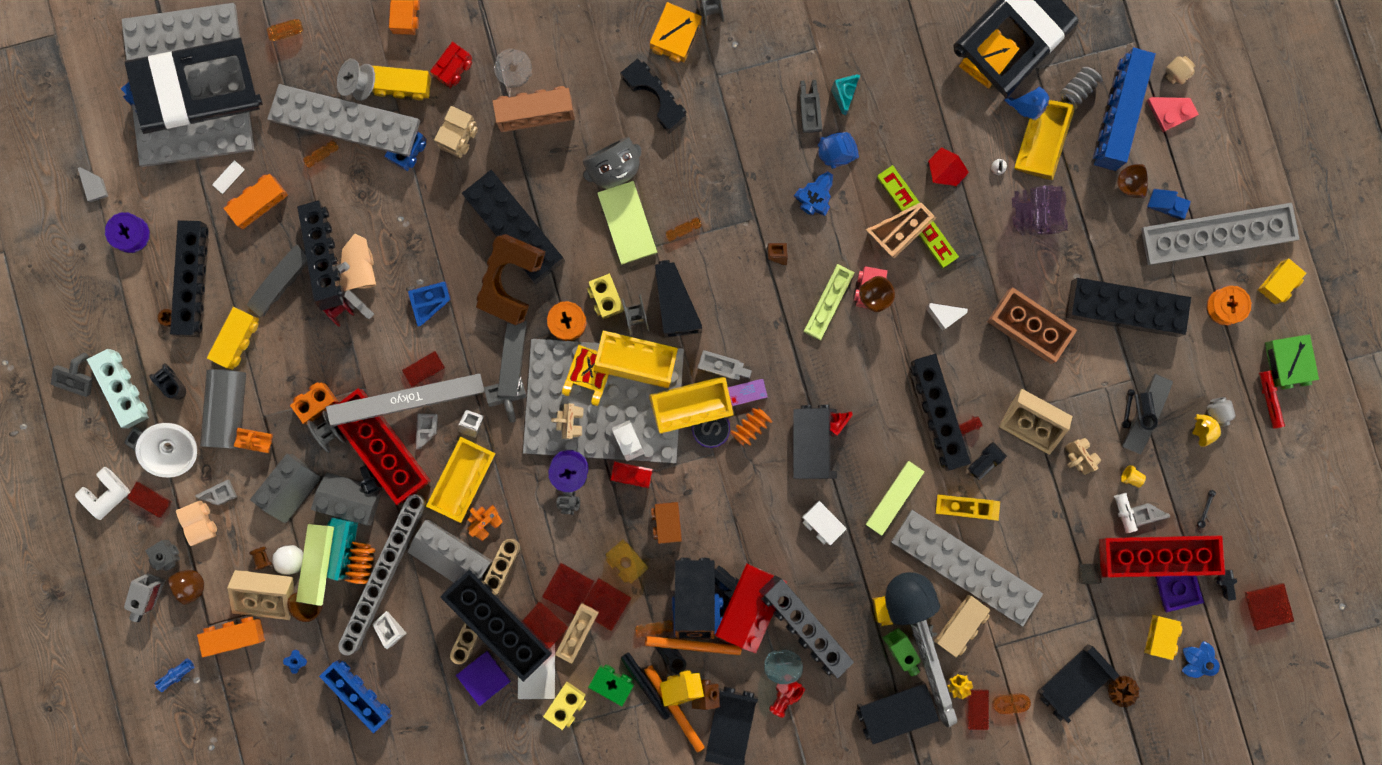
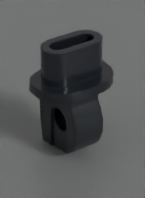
M367 465L360 467L364 479L360 486L364 488L365 493L370 494L379 490V481L373 476Z
M1225 570V575H1218L1216 583L1221 584L1222 594L1228 601L1236 600L1234 584L1237 583V578H1234L1233 570Z

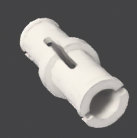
M1127 493L1115 495L1114 498L1119 509L1118 516L1122 519L1125 533L1137 531L1138 528L1133 517L1134 511L1129 505Z

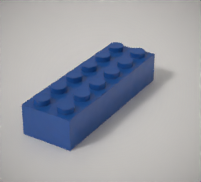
M1133 47L1128 53H1125L1122 59L1120 58L1117 64L1118 76H1115L1112 83L1114 91L1113 94H1110L1107 105H1110L1109 110L1104 114L1102 121L1105 125L1098 136L1100 144L1095 149L1093 155L1095 166L1116 171L1127 163L1156 53Z

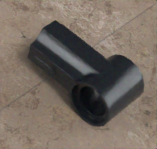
M1152 392L1135 394L1138 426L1143 431H1151L1158 425ZM1145 417L1152 419V427L1144 426L1143 419Z
M994 442L990 443L981 452L982 455L967 468L978 480H981L993 467L998 466L1007 457Z
M718 565L715 569V584L731 598L739 579L734 578L723 567Z
M655 647L673 673L679 674L686 669V659L680 654L678 649ZM675 659H680L683 662L682 669L676 670L673 668L672 663Z

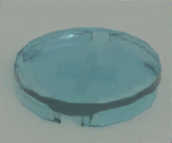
M776 650L766 657L764 672L775 683L790 684L796 682L801 677L803 663L800 656L793 651L782 650L777 652Z

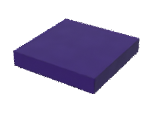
M1196 576L1155 577L1166 613L1204 603Z
M488 650L456 675L479 706L511 682Z

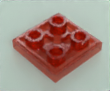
M561 562L542 597L576 615L595 581Z
M598 578L583 604L599 612L595 622L612 631L632 597Z
M1284 583L1244 592L1254 630L1258 631L1294 622Z
M540 601L523 620L549 648L553 646L568 628L561 619Z

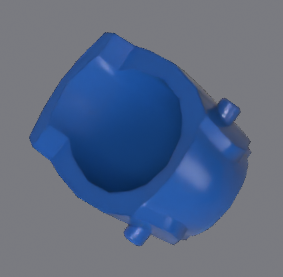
M1039 86L1017 99L1010 97L1004 101L1022 116L1037 120L1046 110L1049 96Z
M836 133L826 138H820L818 157L826 166H831L832 169H835L859 158L857 145L850 133Z

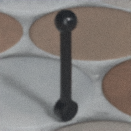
M1129 389L1127 392L1129 397L1125 420L1121 423L1123 428H1129L1130 426L1128 420L1132 397L1135 395L1133 389Z
M1214 490L1208 492L1209 498L1201 520L1197 522L1199 528L1206 526L1204 521L1212 498L1216 495Z

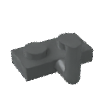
M84 352L72 359L70 369L59 365L53 367L51 385L84 397L89 396L93 378L78 373V365L88 359V354Z
M520 378L517 399L498 397L499 384L484 387L488 406L492 407L504 403L509 422H515L516 417L512 401L526 398L522 379Z

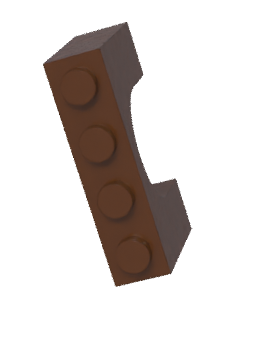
M505 234L497 236L493 242L492 247L494 249L487 261L488 268L482 278L483 285L477 295L478 302L476 308L513 325H518L524 322L529 304L515 299L505 292L501 283L502 271L508 263L515 264L531 272L540 270L546 251Z

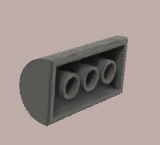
M206 370L200 447L240 449L234 447L237 436V428H242L246 384L245 372Z

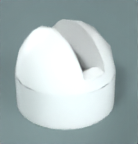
M996 159L991 164V171L996 175L1003 174L1007 169V164L1002 159ZM999 162L1001 163V171H999Z

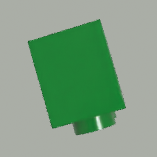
M605 664V666L600 665L588 688L622 707L634 683L631 682L633 679L625 674L620 676L615 673L613 667ZM614 679L616 681L615 685H617V687L613 686L612 688H610L609 682L607 681L611 682Z

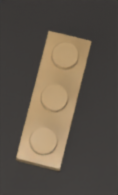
M581 603L555 655L572 664L599 612Z

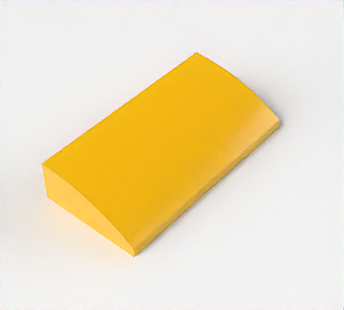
M1049 100L1046 110L1037 120L1029 119L1014 169L1040 178L1053 180L1073 117V104Z
M603 331L593 371L669 389L678 348Z
M724 377L649 394L654 418L660 434L734 415L726 378Z
M460 437L426 507L461 523L495 453Z

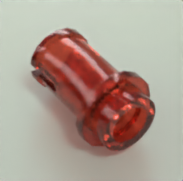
M972 416V419L959 424L962 436L973 430H980V427L983 426L978 416Z

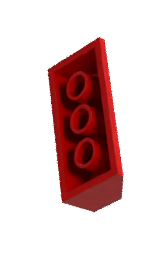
M746 563L717 629L716 637L742 649L757 653L775 611L772 606L768 607L761 600L763 596L758 591L775 575Z

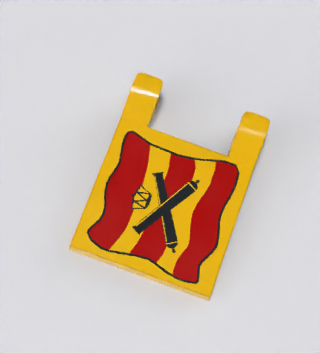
M578 345L562 389L563 395L569 396L573 384L594 390L591 403L595 406L599 405L609 374L593 371L598 351Z

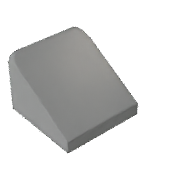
M465 410L458 426V432L476 438L484 416Z

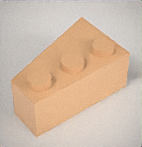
M919 203L866 230L895 258L936 217L922 203Z

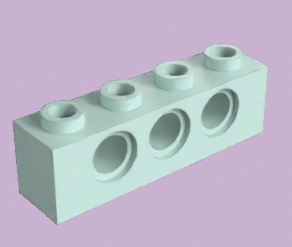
M106 349L87 359L121 428H130L149 418L147 415L148 409L138 397L139 391L136 386L132 385L130 381L131 375L121 363L122 357L117 351ZM113 366L114 372L110 376L108 371ZM121 383L122 390L118 393L117 386ZM130 400L131 407L127 410L125 405Z

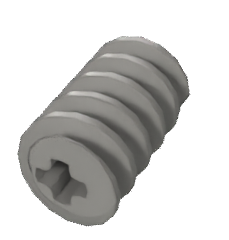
M1083 67L1075 75V78L1060 91L1061 98L1065 103L1073 104L1074 109H1077L1076 103L1081 104L1083 102L1081 98L1086 99L1088 97L1087 93L1091 94L1093 92L1091 87L1096 88L1098 86L1097 82L1101 83L1103 78L1094 69Z

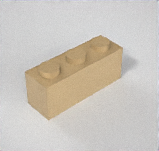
M967 595L934 642L953 656H961L967 648L966 643L969 639L972 640L977 635L979 625L981 623L984 624L988 620L990 609L974 597Z

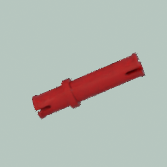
M1271 370L1260 372L1258 374L1260 375L1263 387L1261 391L1265 395L1272 428L1285 427L1276 393L1278 389L1274 385Z

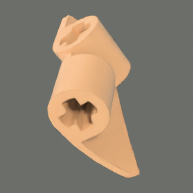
M354 234L342 249L341 264L346 262L350 266L347 271L341 273L342 280H340V285H342L344 292L355 288L366 289L376 286L372 268L374 261L371 250L368 248L367 240Z

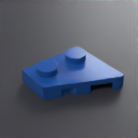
M446 281L408 291L417 326H422L451 300Z

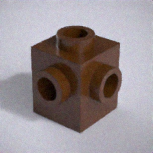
M708 679L701 680L704 697L692 700V709L708 710L720 707L718 683H710Z

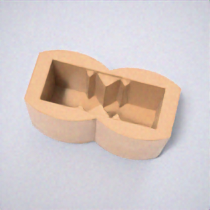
M197 501L176 510L177 517L190 546H195L216 537L217 527L209 519L208 514H210V510L206 503Z

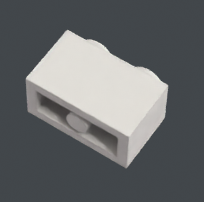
M817 501L802 516L804 519L802 523L810 531L814 529L818 533L816 538L823 545L825 543L831 545L846 530V527L820 501Z

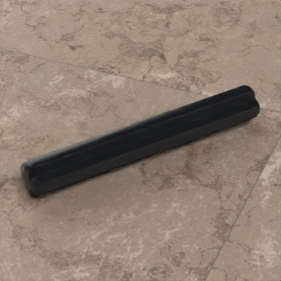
M629 652L621 656L622 662L662 719L667 720L672 716V713L667 706H664L662 698Z

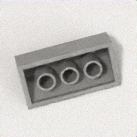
M431 520L424 521L408 550L409 554L452 582L459 578L469 567L483 579L493 563L491 559Z

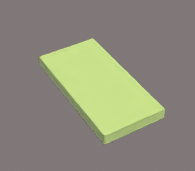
M634 181L598 192L621 265L656 254L657 250Z
M312 524L307 526L296 602L313 605L323 604L334 527Z

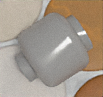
M1226 397L1212 399L1207 406L1208 415L1215 419L1220 427L1230 425V421L1236 417L1232 401L1226 400Z

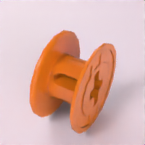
M1230 285L1218 289L1210 295L1207 301V311L1214 322L1228 326L1247 318L1251 311L1252 302L1244 289L1239 286Z
M569 301L560 302L549 311L547 325L556 338L563 341H573L579 338L585 331L586 317L577 304ZM564 314L567 315L569 320L572 319V321L569 322L571 327L569 329H567L565 323H562V321H565L563 317Z

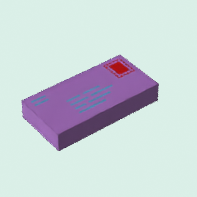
M763 379L728 387L732 406L768 397Z

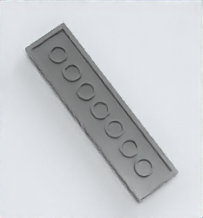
M281 84L278 85L267 118L270 122L408 157L410 156L421 122L418 118Z
M1292 203L1141 228L1148 265L1300 240Z
M913 510L909 512L891 541L897 547L1020 626H1024L1043 595L1037 589Z

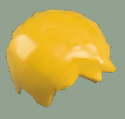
M1196 414L1194 419L1197 422L1192 434L1199 436V445L1205 447L1220 437L1221 429L1218 422L1212 417Z

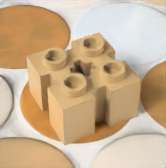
M451 106L444 119L445 122L440 127L434 141L441 150L461 159L462 155L468 152L470 145L467 143L471 137H475L478 128L472 115Z

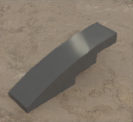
M295 245L280 261L246 304L259 317L265 316L272 304L280 299L288 286H292L307 265L306 253L299 245Z
M527 321L518 325L507 322L498 397L516 399L518 397Z
M1154 374L1145 393L1152 392L1155 413L1158 419L1173 381ZM1137 413L1130 424V430L1122 446L1141 454L1153 430L1143 431L1139 428ZM1145 417L1143 424L1146 427H1152L1153 421L1151 418Z

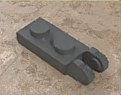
M816 80L811 82L812 94H806L805 81H800L803 133L822 132L820 97L817 91Z

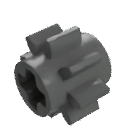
M563 492V495L558 496L557 508L562 509L561 514L573 515L574 511L579 510L580 498L576 496V492Z

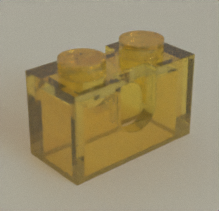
M622 539L605 554L608 557L605 559L612 568L616 566L619 569L620 573L618 575L625 583L627 581L630 584L633 583L649 568L625 539ZM628 557L631 560V566L628 568L622 567L620 564L621 558Z

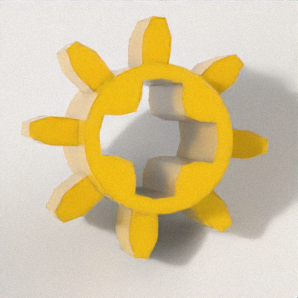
M957 674L950 678L951 684L947 686L949 692H952L953 698L964 699L971 695L970 689L973 688L972 681L968 680L967 675Z

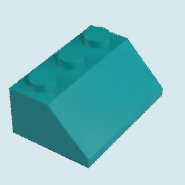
M332 517L331 521H328L327 526L334 527L327 578L337 581L347 579L348 576L345 575V572H349L347 565L350 564L351 560L348 558L352 557L350 549L354 548L352 542H355L359 523L339 517Z

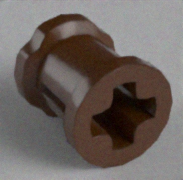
M266 546L249 552L256 565L255 571L272 565L266 554Z

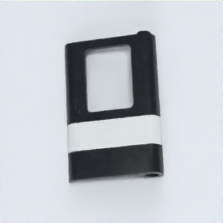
M997 0L954 43V53L960 58H968L1007 99L1076 27L1079 20L1062 0ZM1006 18H1010L1028 36L1033 45L1001 76L981 56L977 49Z
M242 37L125 61L128 80L143 134L260 110V106L263 105L260 94H256ZM230 56L238 57L245 84L244 90L200 100L191 99L184 71L185 66Z

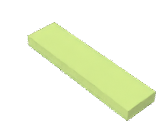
M837 264L804 333L818 340L822 339L855 272Z
M907 461L865 525L882 536L924 471L910 461Z

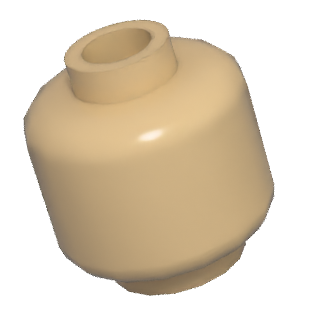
M1178 56L1166 67L1168 74L1166 78L1172 84L1178 83L1182 85L1194 75L1195 64L1186 56Z

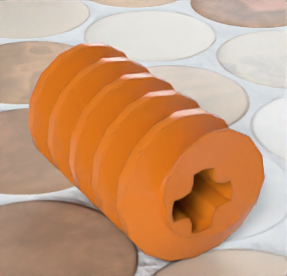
M759 407V410L752 408L753 415H746L748 421L741 420L743 427L740 425L735 426L738 432L730 431L731 435L744 448V444L751 445L749 438L757 439L754 434L755 432L762 434L760 427L767 429L766 421L769 423L773 422Z
M352 542L357 548L350 549V552L354 553L355 556L348 558L353 561V564L347 565L352 571L345 572V575L349 576L350 579L344 581L367 584L369 579L365 578V576H370L371 572L366 569L373 566L368 561L374 560V557L369 553H375L376 550L371 547L372 545Z

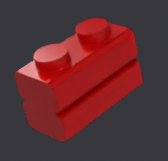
M451 42L432 67L430 73L435 79L451 88L460 82L462 72L469 70L472 65V57L463 48Z
M614 462L611 481L649 488L653 469Z

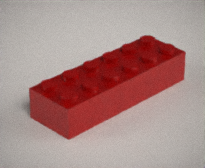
M358 388L338 404L368 398L364 390ZM383 416L337 425L396 505H401L409 496L416 494L431 482L430 478Z
M1222 536L1099 539L1101 578L1225 575Z

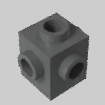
M161 540L145 550L150 558V565L156 570L168 571L176 566L175 562L180 560L177 547L171 544L169 540Z

